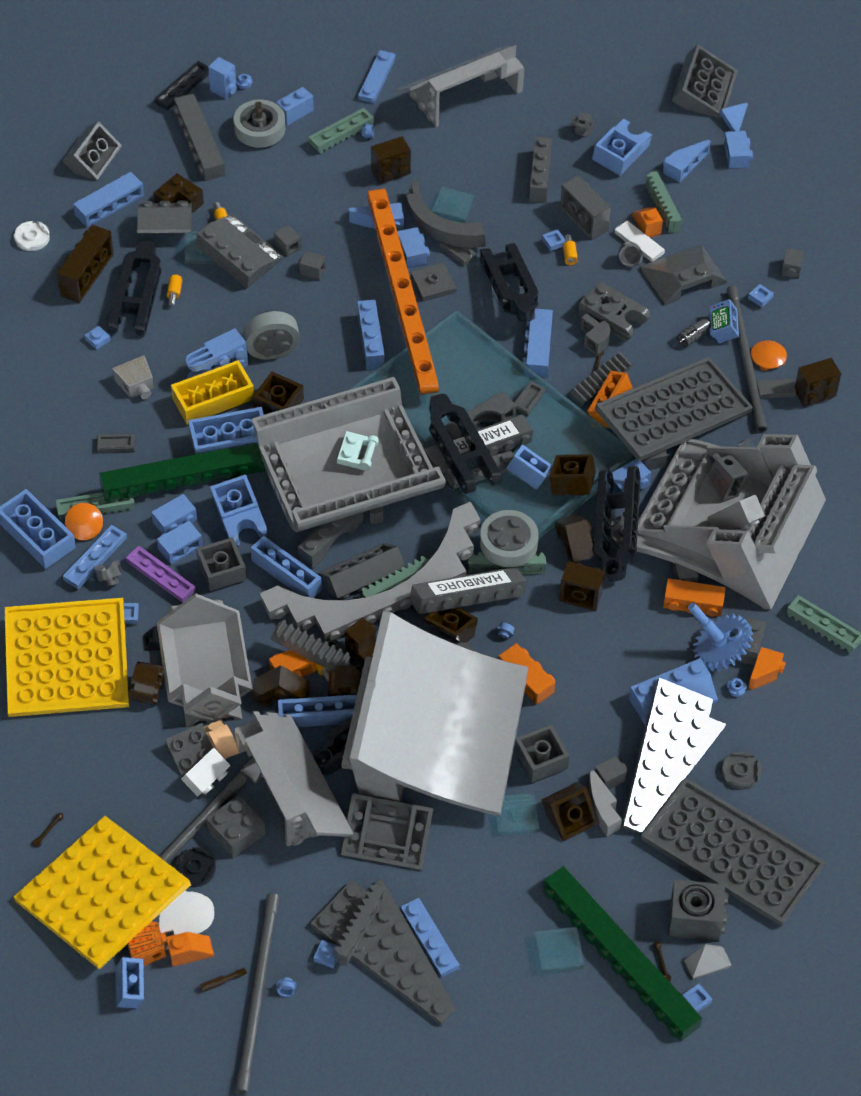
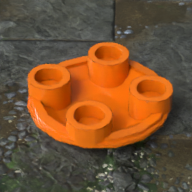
M760 341L751 349L752 360L762 371L778 368L786 363V350L775 341Z
M79 503L68 510L65 516V526L74 535L75 539L89 540L100 533L103 526V517L96 506L89 503Z

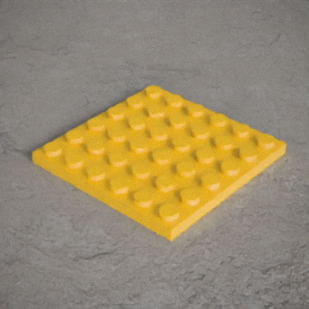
M123 598L5 607L9 717L129 707Z
M104 816L14 896V900L100 969L180 896L191 883L188 878L108 817Z

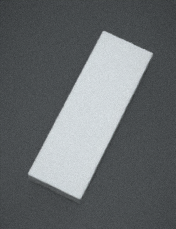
M628 220L615 229V234L625 242H635L638 244L643 256L651 262L658 259L665 252V249Z

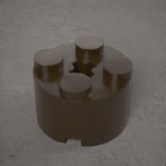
M137 661L132 676L131 688L133 689L129 691V700L157 705L159 689L163 684L165 667Z
M351 665L335 667L334 672H329L328 697L357 695L362 672L357 670L356 666Z

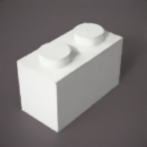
M213 748L181 780L197 797L202 792L206 795L214 787L212 783L216 779L221 781L228 774L226 769L231 765Z

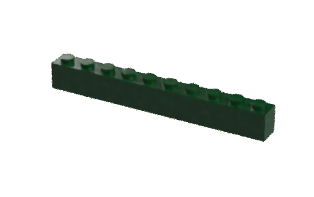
M252 443L101 472L99 475L105 502L148 493L153 494L184 486L188 487L200 483H209L215 480L251 473L265 472L266 469L258 443Z
M564 866L544 879L543 892L546 897L552 899L556 903L558 910L570 918L574 928L580 929L586 941L597 948L601 958L608 960L613 971L625 979L628 988L635 990L641 1002L653 1010L656 1019L663 1021L673 1037L683 1041L700 1028L702 1017Z

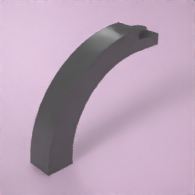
M418 180L411 181L412 188H409V194H406L409 213L420 230L439 242H445L448 245L467 248L486 247L482 222L460 223L439 217L423 202Z

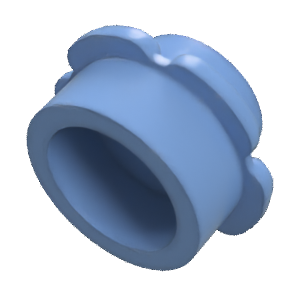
M247 74L239 75L236 79L238 87L240 89L250 88L252 84L251 76Z
M366 123L365 126H362V136L366 137V140L374 137L373 124Z
M501 622L499 627H496L500 637L508 639L514 636L515 628L512 625Z
M734 678L727 683V688L730 695L740 697L745 693L747 685L741 679Z
M284 977L276 983L278 994L283 997L292 996L297 988L296 982H293L288 977Z

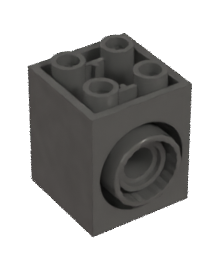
M674 880L670 899L669 937L719 941L720 935L725 933V924H727L728 912H726L728 893L725 892V884Z

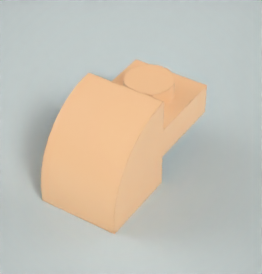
M221 720L204 727L212 747L224 759L239 753L230 729Z

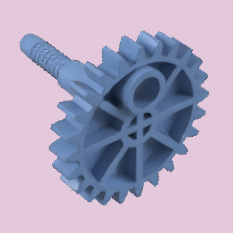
M695 603L689 604V611L705 630H700L699 632L702 635L695 638L698 642L693 644L696 648L693 650L694 658L696 660L701 658L706 668L712 672L716 668L718 671H721L723 666L728 669L730 663L734 666L736 659L741 661V654H747L745 649L751 648L748 643L753 641L750 637L753 635L752 627L745 618H742L740 615L736 617L732 613L730 617L725 614L723 619L718 616L715 622L707 617Z

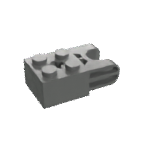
M602 281L587 294L579 305L580 318L587 313L599 323L605 319L610 325V333L624 341L630 340L633 336V327L628 323L629 321L644 324L650 319V313L646 307Z

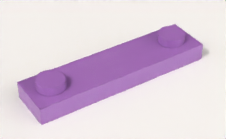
M140 546L126 557L128 564L182 603L196 591V587Z

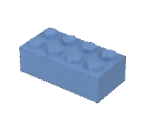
M262 407L188 420L194 455L257 443L252 418L263 415Z
M27 489L0 506V525L45 569L76 548L74 535Z

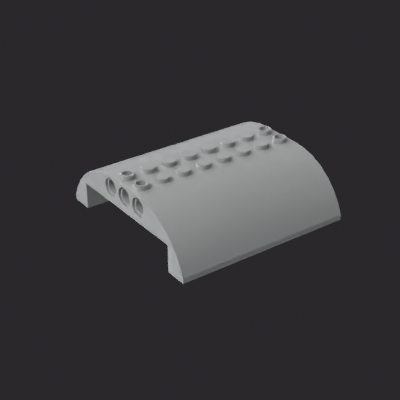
M395 377L252 418L256 440L266 472L284 515L294 532H300L439 490L445 486V478L439 466L432 467L402 406L401 390ZM346 431L368 437L371 435L378 437L379 442L374 449L371 458L372 464L369 470L365 471L337 464V458ZM362 445L358 457L359 460L364 458L367 449L366 445Z

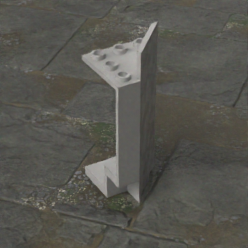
M516 45L495 49L393 91L395 93L410 91L411 99L416 101L419 109L426 114L429 122L438 127L439 94L441 91L480 76L484 82L496 77L504 78L513 90L519 94L523 92L524 67L516 58Z
M195 593L181 605L170 607L168 609L169 614L157 622L163 667H165L164 677L168 702L183 707L186 727H192L196 722L206 721V724L219 720L223 722L222 718L233 717L234 720L242 719L240 698L252 690V683L239 610L224 605L223 601L219 599L211 600Z
M253 711V721L235 728V741L239 754L246 751L248 757L253 756L285 818V844L287 847L298 845L306 838L319 835L351 836L354 834L291 715L285 714L283 717H279L278 713L266 712L264 715H260L258 711Z

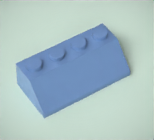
M701 658L631 686L629 701L644 725H646L656 680L659 678L713 699L712 703L718 701L710 672Z

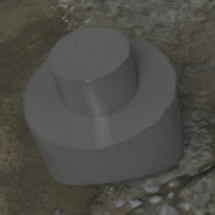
M581 112L579 117L573 116L571 126L575 127V134L588 136L592 133L594 121L590 114Z
M626 242L619 248L618 256L622 264L634 267L641 263L643 254L638 244Z
M119 559L112 562L110 566L101 564L94 566L98 581L105 580L107 587L119 583L117 576L123 574Z

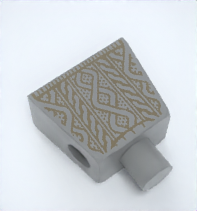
M145 356L113 368L115 382L129 397L140 395L142 399H147L151 396L150 390L154 388L153 377Z

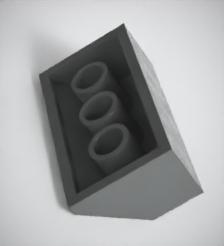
M382 543L318 572V575L331 596L344 599L355 590L362 591L363 587L367 588L366 585L370 583L375 584L376 580L382 582V577L388 576L389 573L394 575L395 570L401 572V567H405L398 546Z

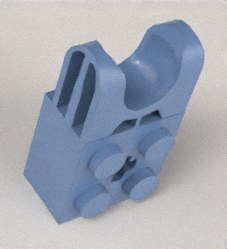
M622 119L615 127L613 126L595 145L592 156L593 161L619 176L648 148L652 139V134L646 131L640 135L631 134L628 131L630 122L626 119Z
M236 328L205 342L204 347L186 356V365L192 370L188 374L187 379L237 360L240 361L243 368L248 366L247 342Z
M246 475L210 486L212 499L228 539L233 537L236 545L239 546V533L247 528L255 530L259 538L268 536L266 524Z

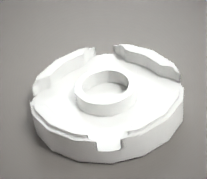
M28 221L16 228L14 239L16 245L22 250L37 251L47 245L50 235L47 226L43 223Z

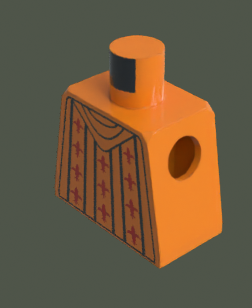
M150 922L127 943L131 958L143 959V966H146L166 957L164 945H167L166 937L174 935V931L161 933L159 923Z

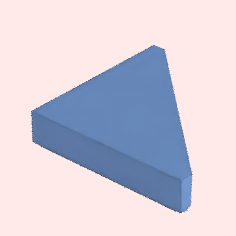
M747 103L721 109L720 115L731 131L740 130L748 106Z

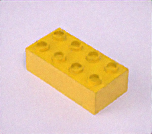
M237 360L172 384L171 391L172 399L185 423L188 425V420L209 417L253 401L254 386L240 361Z

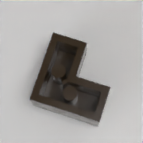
M178 173L153 192L154 203H160L161 201H170V203L187 201L192 203V213L204 204L203 190Z
M574 514L554 520L558 539L564 541L568 560L577 562L595 556L594 540L591 539L590 535L592 528L587 519Z
M362 617L345 630V648L364 665L366 657H373L376 644V628L371 622H367Z
M280 665L254 678L252 700L268 707L278 702V700L309 698L310 681Z

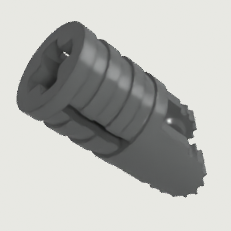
M702 319L678 333L677 338L680 344L688 347L700 339L710 325L709 320Z

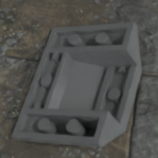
M702 244L639 266L640 271L664 306L680 300L681 291L704 282H707L711 289L727 283V280Z
M352 793L347 822L354 834L344 836L341 855L422 870L434 808Z

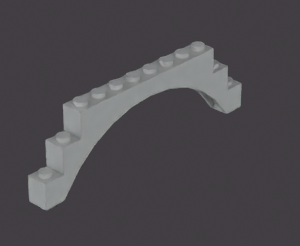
M471 502L454 508L448 531L436 553L417 573L390 590L370 597L344 601L321 600L301 596L275 586L260 593L261 602L271 621L281 619L289 613L296 628L300 627V631L308 630L316 624L325 641L328 639L337 640L345 634L346 629L362 617L367 622L373 624L382 617L383 611L394 613L401 609L409 608L412 605L409 599L413 584L465 576L466 570L460 560H467L474 554V547L468 534H475L481 529V519Z

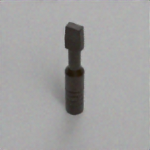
M245 968L235 970L234 973L219 976L200 984L201 991L205 992L223 985L228 980L247 974Z

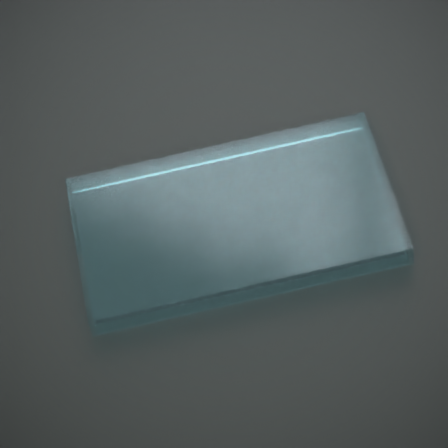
M458 310L425 333L438 380L439 393L420 396L407 347L351 388L354 389L395 377L401 390L402 406L423 449L436 445L428 430L431 423L429 412L431 396L442 393L446 394L452 404L465 408L466 412H469L476 405L484 403L492 395H497L501 391L515 402L530 381L545 387L546 393L528 417L524 415L534 429L532 442L524 446L551 465H553L556 455L593 454L596 475L590 495H552L549 480L550 472L537 490L512 472H506L501 474V485L493 487L488 479L475 482L476 491L466 495L460 487L453 489L444 476L445 484L467 503L471 502L474 509L486 519L490 515L503 510H515L529 516L538 528V540L555 527L554 520L568 517L597 494L599 471L610 469L614 472L635 458L622 441ZM447 416L441 418L444 425L450 422ZM483 422L476 425L475 428L479 430L496 423ZM521 446L510 450L514 456Z

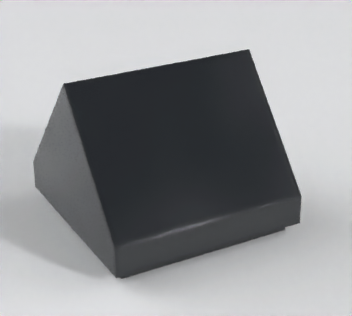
M156 626L143 635L145 651L160 650Z

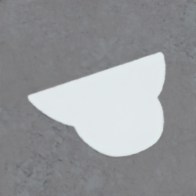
M185 890L160 913L159 927L161 933L173 930L174 935L184 932L198 934L206 930L214 919L213 903L208 897L200 893L187 892Z

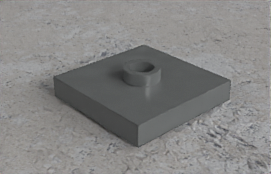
M444 263L411 271V278L422 301L456 292V286Z

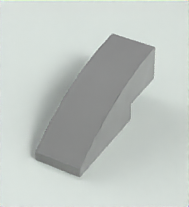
M593 770L590 772L589 795L599 821V826L606 837L620 830L622 819L615 811L617 800Z

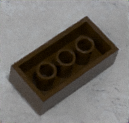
M92 224L84 232L83 238L80 242L76 243L73 252L67 256L65 263L57 271L61 297L80 304L114 255L111 231Z

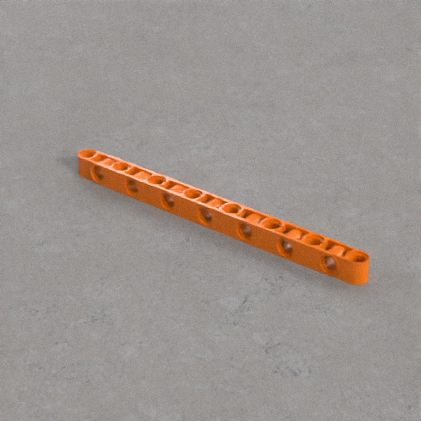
M386 189L367 191L368 202L419 394L421 396L439 393L437 376Z

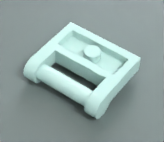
M346 431L337 458V464L365 471L369 470L372 464L371 458L374 449L379 442L378 437L374 435L368 437ZM362 445H366L367 449L364 458L359 460L358 457Z

